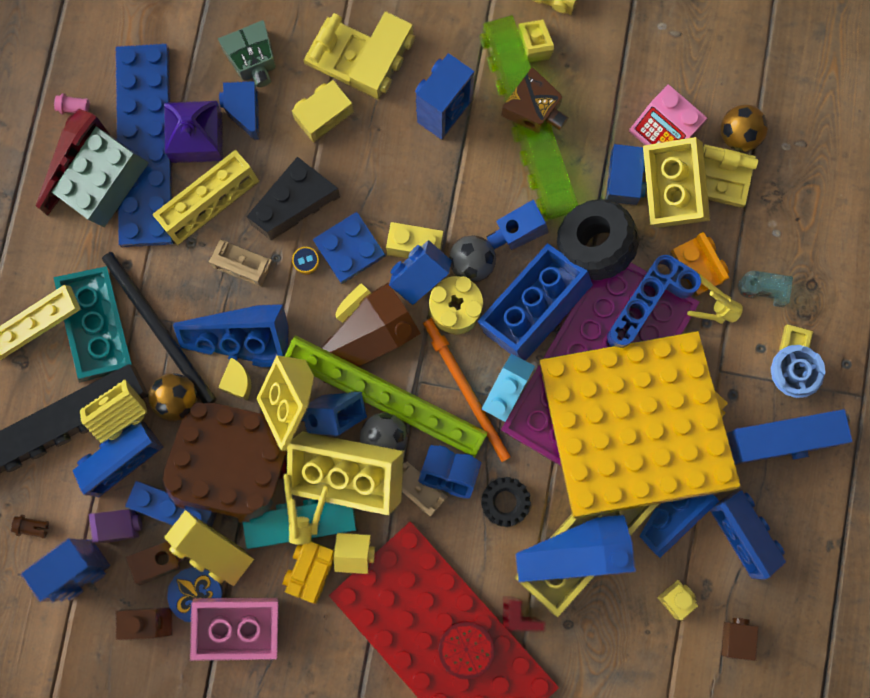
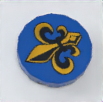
M195 567L184 569L174 576L168 586L167 599L169 607L176 617L185 622H191L193 598H223L222 584L214 580L209 575L210 571L206 568L203 572Z

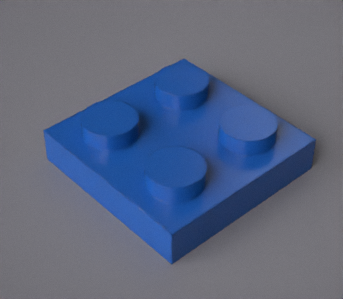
M357 212L313 239V242L341 284L385 257V253Z

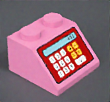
M668 84L652 100L629 129V132L644 145L693 138L703 127L707 117Z

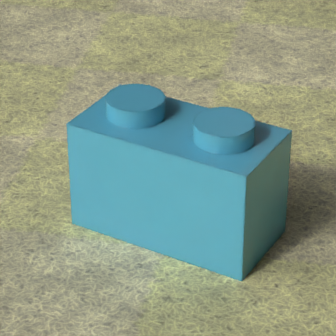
M511 353L482 410L506 422L535 366Z

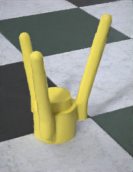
M700 275L701 283L711 290L710 295L717 300L714 305L716 315L688 311L687 315L714 320L720 324H723L725 320L732 323L736 322L742 314V305L724 294Z
M285 474L284 487L289 518V542L293 544H308L311 542V535L318 534V523L329 488L327 486L323 487L311 524L308 518L297 517L295 500L292 499L289 475Z

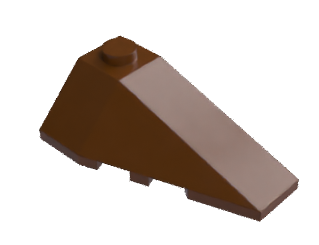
M386 283L365 296L359 303L358 308L351 316L344 320V324L321 348L359 367L402 346L421 333L393 288L389 286V283Z

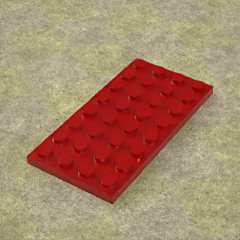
M411 521L375 553L374 563H369L368 574L353 573L329 595L417 698H549L559 689L555 682ZM460 622H473L482 626L490 634L494 644V658L490 667L481 676L473 679H460L451 675L442 666L439 657V642L443 633L452 625Z

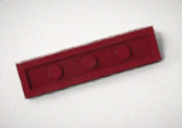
M503 596L502 624L508 630L545 631L544 621L537 617L521 616L520 599L513 596Z

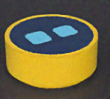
M301 247L293 254L292 263L299 273L311 274L319 266V257L314 249Z

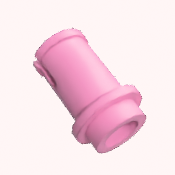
M62 93L61 96L56 95L54 109L59 111L60 114L65 112L76 113L78 109L89 112V99L66 97V94Z

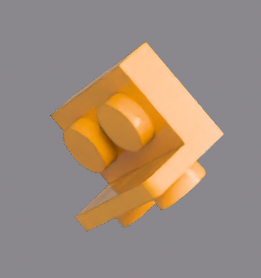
M704 232L671 251L674 258L695 270L716 287L723 284L729 278V269L726 263L718 258L715 252L716 246L714 241L707 237ZM686 279L689 286L692 289V283L688 279ZM701 283L694 295L697 297L710 289Z

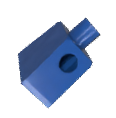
M533 199L498 219L496 222L500 229L486 237L494 250L506 243L513 250L549 233ZM513 228H519L517 232L510 233Z
M362 392L322 395L308 403V407L300 422H305L308 433L340 435L367 418Z

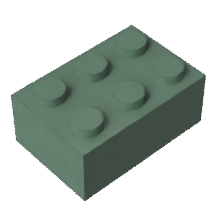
M95 127L52 190V193L86 219L105 227L149 162L113 136Z

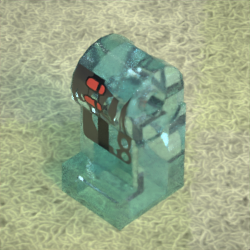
M750 271L739 281L738 290L746 298H753L755 296L773 298V306L785 307L790 303L793 277Z

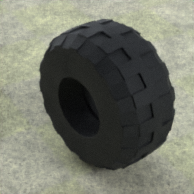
M607 199L590 200L576 206L564 217L557 232V247L559 251L571 263L586 269L592 280L612 278L624 271L635 258L639 246L638 230L629 212L617 202ZM610 233L607 240L601 245L595 247L586 246L594 235Z

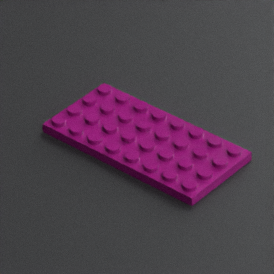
M630 263L624 271L612 278L602 280L591 279L593 286L572 308L543 359L611 347L607 341L608 332L647 271ZM643 287V291L647 296L654 297L656 295L652 287ZM665 290L631 343L682 334L692 317L688 316L687 312L695 311L700 302L692 297H677L670 291ZM637 308L629 309V314L632 318H641L640 310ZM625 325L618 333V340L621 341L624 338V334L629 329V326ZM539 365L500 431L562 467Z

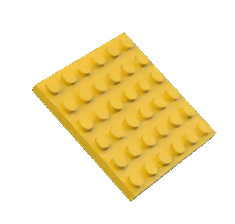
M698 331L630 343L624 348L613 346L541 359L539 361L573 519L739 489L738 475Z

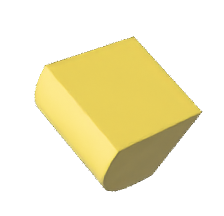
M230 358L218 388L226 393L248 400L251 393V379L246 369L238 361Z

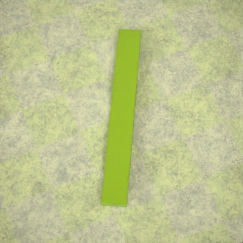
M296 335L293 337L284 356L306 360L314 377L346 393L362 392L364 402L385 413L397 416L403 422L466 454L472 455L474 458L488 432Z

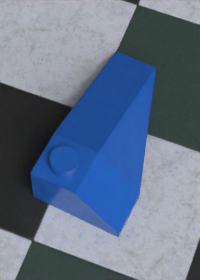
M283 304L257 305L180 321L173 325L180 348L209 355L215 352L227 355L229 360L233 358L237 361L240 358L252 361V365L258 367H271L276 356H285L288 350L289 326Z
M624 515L596 517L516 553L518 582L635 572L632 541Z

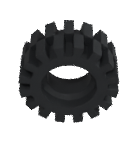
M511 477L497 478L488 484L482 494L481 507L483 513L490 522L497 526L510 527L523 521L529 513L531 506L530 493L527 491L526 486L517 479H512ZM504 491L512 493L516 498V507L509 513L499 511L495 504L497 495Z

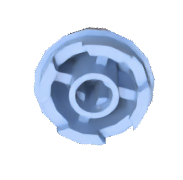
M802 345L787 346L780 350L773 358L771 365L772 379L777 388L785 395L794 398L808 397L815 393L822 385L825 376V365L820 355L812 349Z

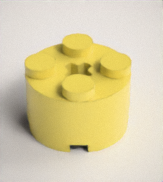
M464 276L448 277L441 280L432 289L429 299V311L431 318L439 329L450 334L459 335L469 332L478 323L477 321L482 313L483 298L479 288L469 278ZM456 301L457 304H460V310L451 307L452 302Z

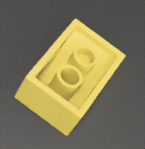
M277 355L256 399L280 450L286 451L308 407L314 375L306 360Z

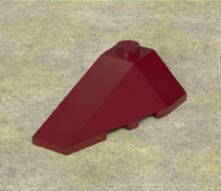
M78 109L75 114L69 116L65 123L35 205L47 216L60 201V198L53 194L52 190L95 127L111 135L97 116L92 113Z

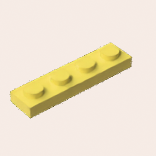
M63 285L0 326V360L81 310L71 286Z

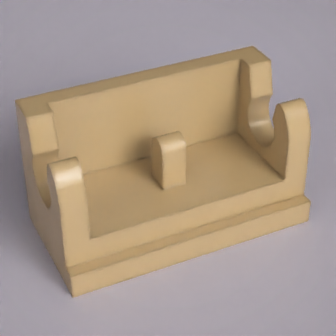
M223 240L218 242L209 260L213 268L259 287H262L273 262L269 258L262 257Z
M403 463L402 493L431 517L448 496L441 490L427 487L418 482L420 472L410 463Z

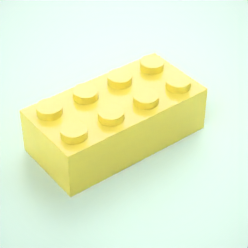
M302 431L291 440L288 446L287 474L289 475L292 495L319 500L323 487L327 486L329 489L325 502L389 515L401 503L404 451Z

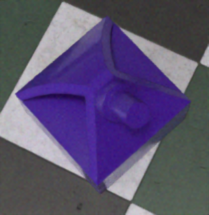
M217 101L164 103L165 154L171 163L223 160L222 110Z

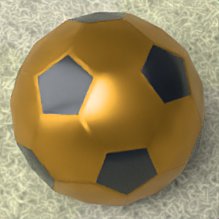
M752 105L733 107L725 114L721 122V136L724 142L736 151H749L757 148L765 140L768 132V121L764 113Z
M177 373L165 374L158 378L150 387L148 395L149 405L158 417L167 421L182 420L190 412L193 404L197 403L198 398L197 390L191 380Z

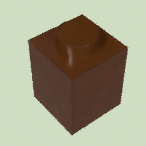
M733 618L732 623L724 622L721 655L728 658L756 661L758 626L749 625L750 619Z

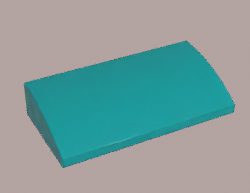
M107 266L53 277L56 290L63 285L71 286L81 310L64 320L79 383L104 377L128 364L132 365Z

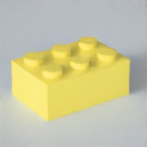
M693 137L643 146L650 225L660 228L710 221L703 142Z

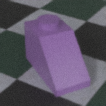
M126 509L89 514L93 542L110 543L140 537L139 531L142 530V521L140 515H136L135 510Z

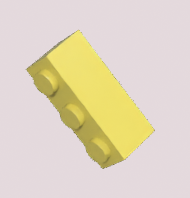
M386 11L384 12L349 76L351 87L376 99H379L382 92L386 93L388 91L393 71L399 70L403 62L402 55L405 49L409 50L414 42L413 24Z
M186 510L164 537L172 545L169 550L180 559H184L187 556L191 559L189 561L190 564L201 572L206 568L210 571L209 575L220 584L226 581L234 586L254 561L242 547Z

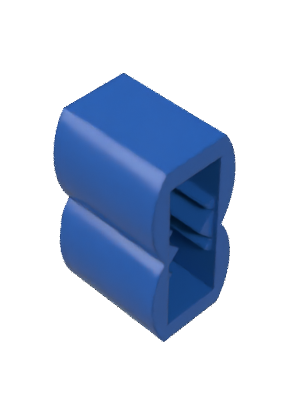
M430 445L418 482L433 489L445 490L449 494L460 498L470 499L482 462L469 454H455L445 446Z

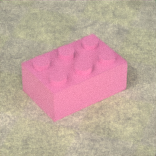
M193 598L190 660L277 659L278 599Z

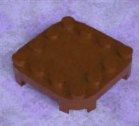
M195 403L190 408V412L181 421L164 469L163 481L167 494L175 502V505L182 509L189 506L237 517L239 522H250L251 519L260 517L266 511H270L274 503L273 498L288 448L286 451L280 450L264 414L216 403Z

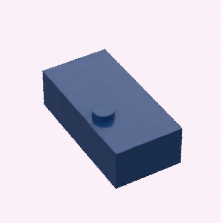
M547 243L477 322L487 337L508 353H512L526 361L593 286L589 273L586 269L571 263L563 253Z
M845 409L738 428L726 433L735 465L792 455L793 460L809 457L808 452L832 448L852 442Z

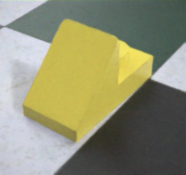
M544 20L518 24L519 34L524 45L525 63L550 59L554 51V44Z

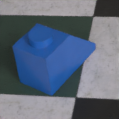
M255 82L223 83V92H219L220 107L224 108L227 116L251 138L259 140L258 90Z

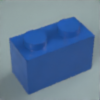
M614 144L610 153L606 192L607 200L620 204L637 205L640 198L645 197L646 182H642L643 172L646 173L643 147Z
M429 240L422 246H415L409 253V258L404 262L399 261L390 272L392 276L389 286L412 306L444 279L450 271L451 259Z

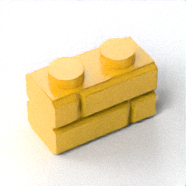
M312 541L308 544H298L293 555V559L297 560L294 569H288L283 580V585L287 586L285 593L317 604L334 562L335 550Z

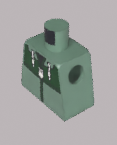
M263 20L218 38L224 54L243 81L253 78L258 88L265 87L271 83L268 71L275 69L276 65L269 35Z

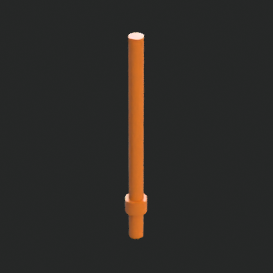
M432 318L426 320L423 325L432 339L431 344L434 350L440 353L482 429L488 432L487 437L501 462L511 457L486 412L482 410V405L448 347L450 345L445 335H441Z

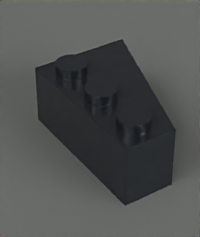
M296 157L246 217L254 228L268 239L273 240L299 224V221L318 212L321 207L329 202L339 199V189L299 157Z

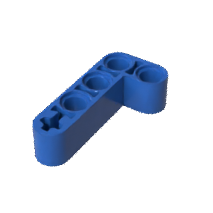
M670 255L659 256L651 265L607 335L609 345L618 348L628 346L636 337L665 290L680 298L691 297L701 285L700 275ZM657 265H666L669 269V274H661L658 271ZM681 279H688L692 283V289H685L681 285ZM643 287H652L656 295L654 297L647 296L643 291ZM637 308L640 310L641 318H632L629 314V309ZM625 325L629 326V329L624 334V338L621 341L618 340V333Z

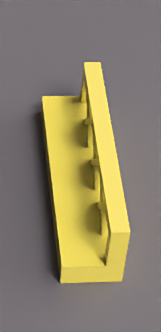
M234 150L152 215L174 242L179 245L257 184L259 180L250 165ZM249 175V178L240 184V182ZM185 226L184 229H182L179 233L175 235V232H177L179 229Z

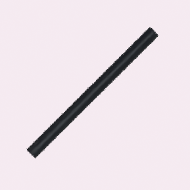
M113 252L105 254L102 257V261L181 373L194 384L197 395L203 404L214 403L217 400L117 257Z

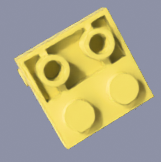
M334 13L331 18H326L304 58V63L350 86L349 76L371 37L342 24V17Z
M705 144L703 151L708 200L743 208L746 205L753 169L757 168L758 159H755L756 156Z

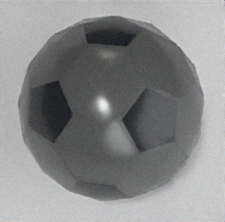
M464 236L456 241L450 251L449 258L452 261L451 269L454 274L460 277H467L472 282L486 279L496 265L494 248L488 240L480 236Z
M390 413L374 414L363 423L360 430V443L404 451L407 445L408 432L405 424L400 418Z

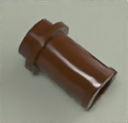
M25 515L15 516L12 521L11 532L16 533V536L24 534L45 539L48 532L38 530L37 528L49 529V521L25 518Z

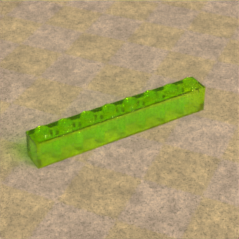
M513 15L483 23V32L479 35L483 49H487L490 57H487L490 71L495 72L498 79L495 81L499 96L503 95L505 102L531 69ZM512 121L514 126L511 128L512 136L515 143L519 142L522 150L519 151L520 160L523 167H528L530 175H527L530 189L536 191L538 199L535 200V203L540 213L544 214L546 221L567 215L573 208L578 206L551 125L547 123L540 133H536Z

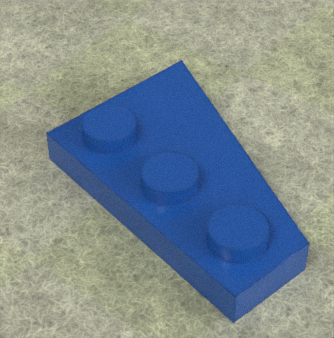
M713 494L661 503L653 511L639 537L661 558L719 500Z

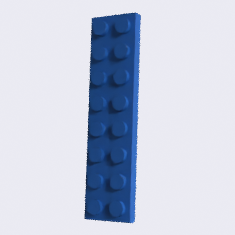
M167 44L116 47L117 140L149 162L118 207L120 247L173 245V239L152 215L172 199V163L165 154L164 103H170L169 47Z

